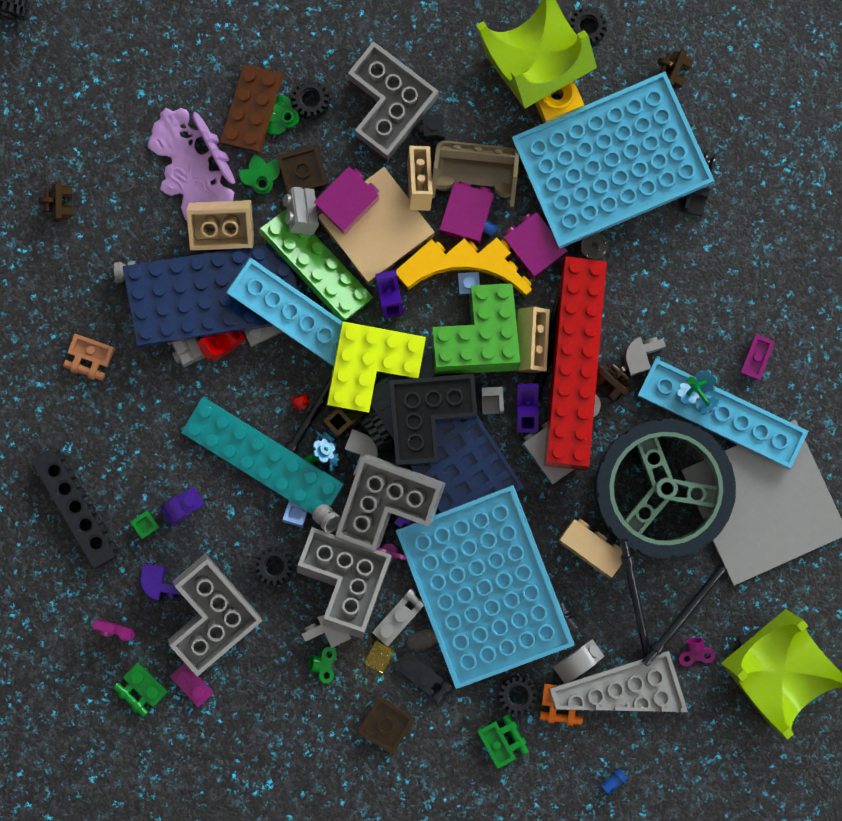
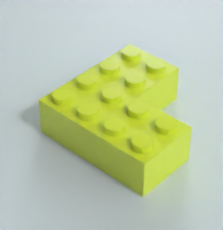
M342 322L327 405L369 413L377 371L419 378L426 337Z

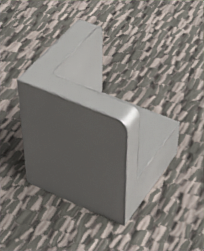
M503 387L482 388V413L484 415L503 414Z

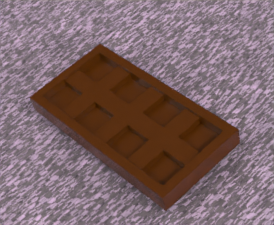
M243 65L220 140L222 144L261 153L284 77L282 73Z

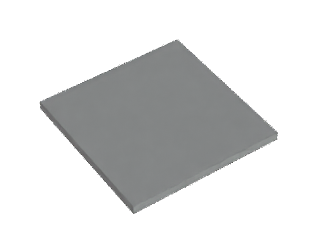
M796 419L791 421V423L798 426ZM805 440L790 470L739 445L725 450L734 471L736 498L728 522L721 533L713 540V543L733 586L842 537V519ZM705 460L681 470L685 481L713 486V478ZM698 488L691 490L693 499L697 500L701 496ZM696 505L702 519H704L710 507Z

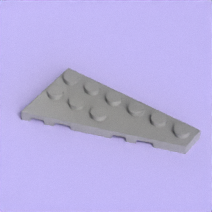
M669 651L657 655L648 667L641 662L643 659L549 688L554 709L688 712Z

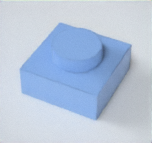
M479 272L458 273L460 295H469L471 285H480Z
M289 500L282 520L285 523L303 528L308 512Z

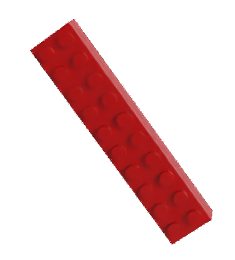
M565 256L562 262L543 466L583 471L589 467L607 261Z

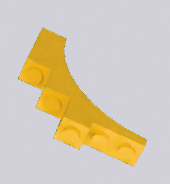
M497 237L479 253L476 252L478 250L476 245L471 240L467 242L464 238L447 254L444 253L446 250L438 241L435 243L431 239L396 270L398 280L407 290L436 274L470 270L492 275L508 284L512 283L513 287L524 297L528 296L532 291L530 287L532 284L527 277H521L516 272L518 270L517 266L511 260L508 262L506 260L510 257V246L503 239L500 241Z

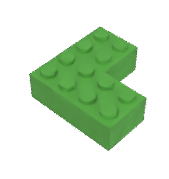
M513 284L471 285L469 291L471 325L432 328L431 343L434 375L518 371L520 353Z

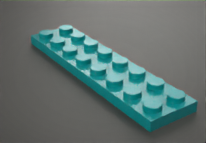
M205 397L201 398L181 432L312 515L314 510L322 504H328L332 507L345 485Z

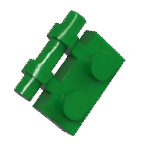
M139 662L123 677L129 683L125 688L119 682L113 687L118 693L117 696L121 700L124 699L132 707L131 710L143 718L149 712L144 705L148 702L154 707L169 692ZM133 689L142 696L139 701L130 694Z
M509 714L502 717L505 726L499 728L497 722L494 721L477 731L497 769L516 759L512 751L519 749L521 755L529 752L525 745L527 743L525 738L521 737L516 728L518 726L517 723L511 719ZM508 731L514 740V743L510 745L503 735Z

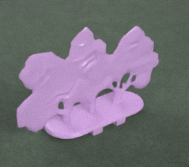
M165 108L160 113V119L154 122L152 135L148 141V148L157 155L168 156L172 159V164L165 168L164 175L166 178L162 181L160 190L170 196L179 193L183 194L181 209L186 221V210L189 203L233 201L234 192L220 183L222 175L231 184L235 183V179L226 163L229 161L227 154L220 151L217 146L220 142L217 135L210 133L207 125L198 113H193V119L198 130H194L188 126L190 119L186 109L180 108L176 111H171ZM184 124L186 128H181L180 126ZM186 131L189 135H193L189 138H183L180 136V132ZM201 136L209 149L203 155L198 154L194 147L196 138ZM189 140H193L191 145H189ZM210 156H213L220 169L219 171L209 170L208 158ZM216 179V183L211 185V181Z

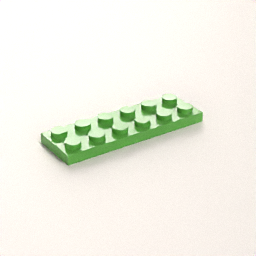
M287 209L261 227L259 233L341 321L345 322L369 303L373 296L315 234L290 233L289 224H286L285 221Z

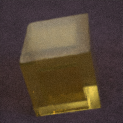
M376 641L365 664L383 673L395 650Z

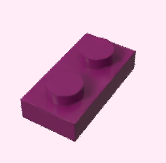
M755 334L740 374L760 381L775 341Z
M185 662L170 675L173 681L197 707H200L214 694L213 690L200 676L197 677Z

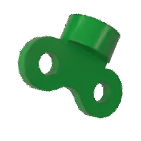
M327 646L322 649L321 656L311 655L309 658V671L318 672V678L322 683H330L334 678L331 664L336 659V650ZM328 651L331 652V656H330V657H327V656H326V653H327ZM327 672L329 676L325 679L324 673Z

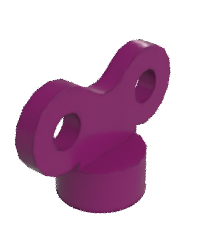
M385 544L382 548L377 547L376 549L391 554V560L396 557L406 560V555L398 553V549L394 544Z
M695 637L687 640L688 651H682L678 656L681 665L690 666L698 660L704 663H711L715 659V652L712 648H704V639ZM706 653L710 654L708 658L704 657ZM685 656H689L687 661L684 660Z

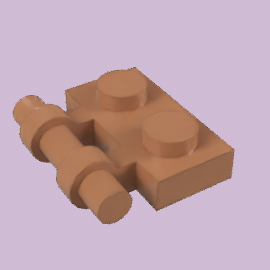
M74 334L67 353L75 357L73 362L65 360L63 367L70 369L72 373L87 375L89 379L103 381L105 373L98 371L99 366L102 365L108 368L115 348ZM82 359L93 362L91 368L81 365Z

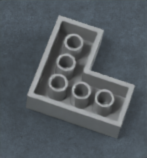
M374 41L348 72L349 80L377 101L375 106L355 129V135L388 161L416 127L422 116L427 113L439 98V91Z
M366 454L361 457L335 536L375 551L381 545L391 513L428 527L433 522L446 483Z
M311 528L297 565V573L335 586L322 625L363 639L390 564L391 554L379 550L373 551L325 531Z
M206 553L173 580L176 589L198 614L168 639L170 647L197 677L262 622L257 611Z

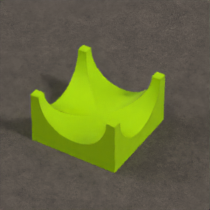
M541 0L531 18L521 26L510 31H492L484 21L476 25L488 60L524 108L531 106L597 68L588 34L585 30L578 34L573 31L556 0Z
M785 609L721 664L767 723L788 740L794 735L792 724L795 717L810 701L827 691L842 688V672L824 655L806 630L808 627L806 622Z

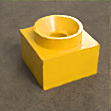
M573 81L539 100L535 105L543 123H546L583 107L584 103ZM558 94L561 96V99L555 100L552 98V95Z

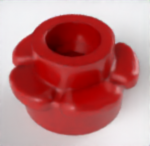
M306 393L290 400L293 405L291 408H296L297 411L307 408L310 399L307 398Z

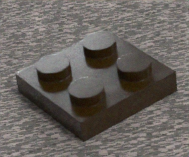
M317 145L277 156L287 192H289L291 187L318 189L328 186Z
M379 696L357 733L393 755L415 720V717Z

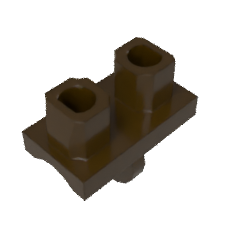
M684 49L674 51L673 55L667 53L665 58H659L657 64L661 66L659 72H666L672 87L682 88L685 83V77L678 74L680 69L689 71L694 62L687 56L688 51Z
M55 181V184L52 185V198L51 191L46 190L44 191V198L38 199V203L44 205L45 212H51L52 205V222H59L61 219L72 217V206L62 205V199L72 198V187L62 185V181Z
M603 363L597 370L596 385L601 388L607 381L611 383L613 387L607 394L616 401L622 395L625 396L631 389L624 382L630 378L624 372L627 366L624 365L620 369L614 363L611 369H609Z

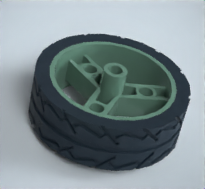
M658 419L641 423L623 432L609 445L600 459L596 471L594 496L601 519L606 528L619 542L621 539L626 538L628 539L630 549L658 558H676L700 550L721 533L734 507L736 481L732 464L726 452L709 433L696 425L680 420ZM657 437L673 438L693 447L709 466L713 478V486L673 479ZM636 446L651 487L624 519L615 501L614 481L621 461ZM650 453H655L658 456V462L655 465L648 462V455ZM661 466L666 478L655 480L652 469ZM663 483H665L668 488L665 494H663L661 491V486ZM678 485L687 488L684 498L674 497L677 494ZM694 488H698L701 492V496L697 500L691 497V490ZM652 494L656 498L662 499L654 509L647 504ZM669 500L710 507L702 522L691 532L679 538L656 540L642 535ZM642 507H646L649 510V516L646 519L639 517V510Z

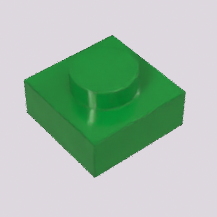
M149 510L130 522L142 540L160 528Z

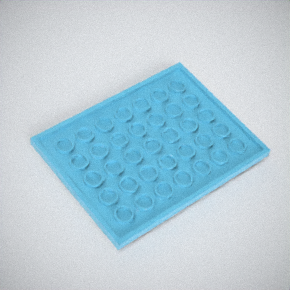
M666 72L512 137L559 249L715 183Z
M514 485L437 514L428 527L416 522L396 530L456 689L575 645Z

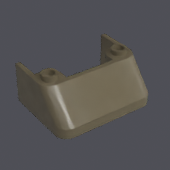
M454 141L438 142L433 168L432 198H435L436 189L447 191L453 187L454 182L459 183L463 181L471 185L495 187L494 191L500 197H510V207H514L519 162L517 149Z

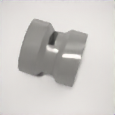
M129 261L127 265L137 264L136 261ZM122 262L114 263L116 283H123L125 280L123 266L127 265Z
M328 504L318 506L312 515L313 520L321 525V528L326 533H332L338 529L341 517L333 512V509Z

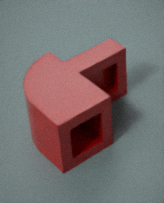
M240 331L204 337L196 343L207 360L212 359L215 361L237 348L246 338Z

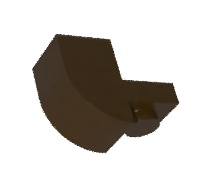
M338 407L323 420L322 424L335 439H338L350 430L367 412Z

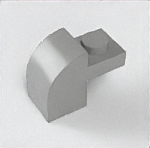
M639 337L628 346L624 355V363L627 366L629 377L651 369L646 354L664 349L666 347L664 339L650 338L645 340L646 344L643 345L642 339Z
M352 429L345 450L360 456L353 474L355 476L361 457L369 454L378 458V450L374 441L368 435Z
M325 615L317 617L321 625L317 626L314 623L304 628L306 632L302 634L306 642L325 633L331 648L352 639L349 634L322 625Z
M591 639L578 650L558 662L553 668L565 684L589 670L604 655L594 640Z

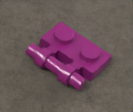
M94 620L92 628L98 630L97 634L107 637L116 634L119 635L122 641H130L135 637V632L131 628L105 620Z

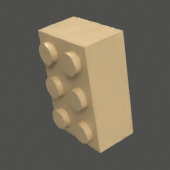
M251 200L188 204L186 212L190 250L253 248L254 230Z
M574 519L571 521L557 542L607 578H612L622 564L621 548L616 544H612V546L606 542L607 538L600 532L593 533L590 531V525L579 519L576 521Z

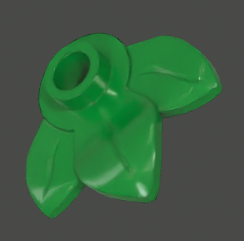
M278 96L268 126V134L279 135L286 128H293L298 125L299 113L293 108L292 101L288 97ZM291 114V119L287 121V116Z
M253 155L249 163V169L240 170L239 175L241 181L245 185L253 187L255 192L267 194L272 190L273 181L280 174V165L277 159L266 164L261 157ZM261 181L267 183L264 188L259 187Z

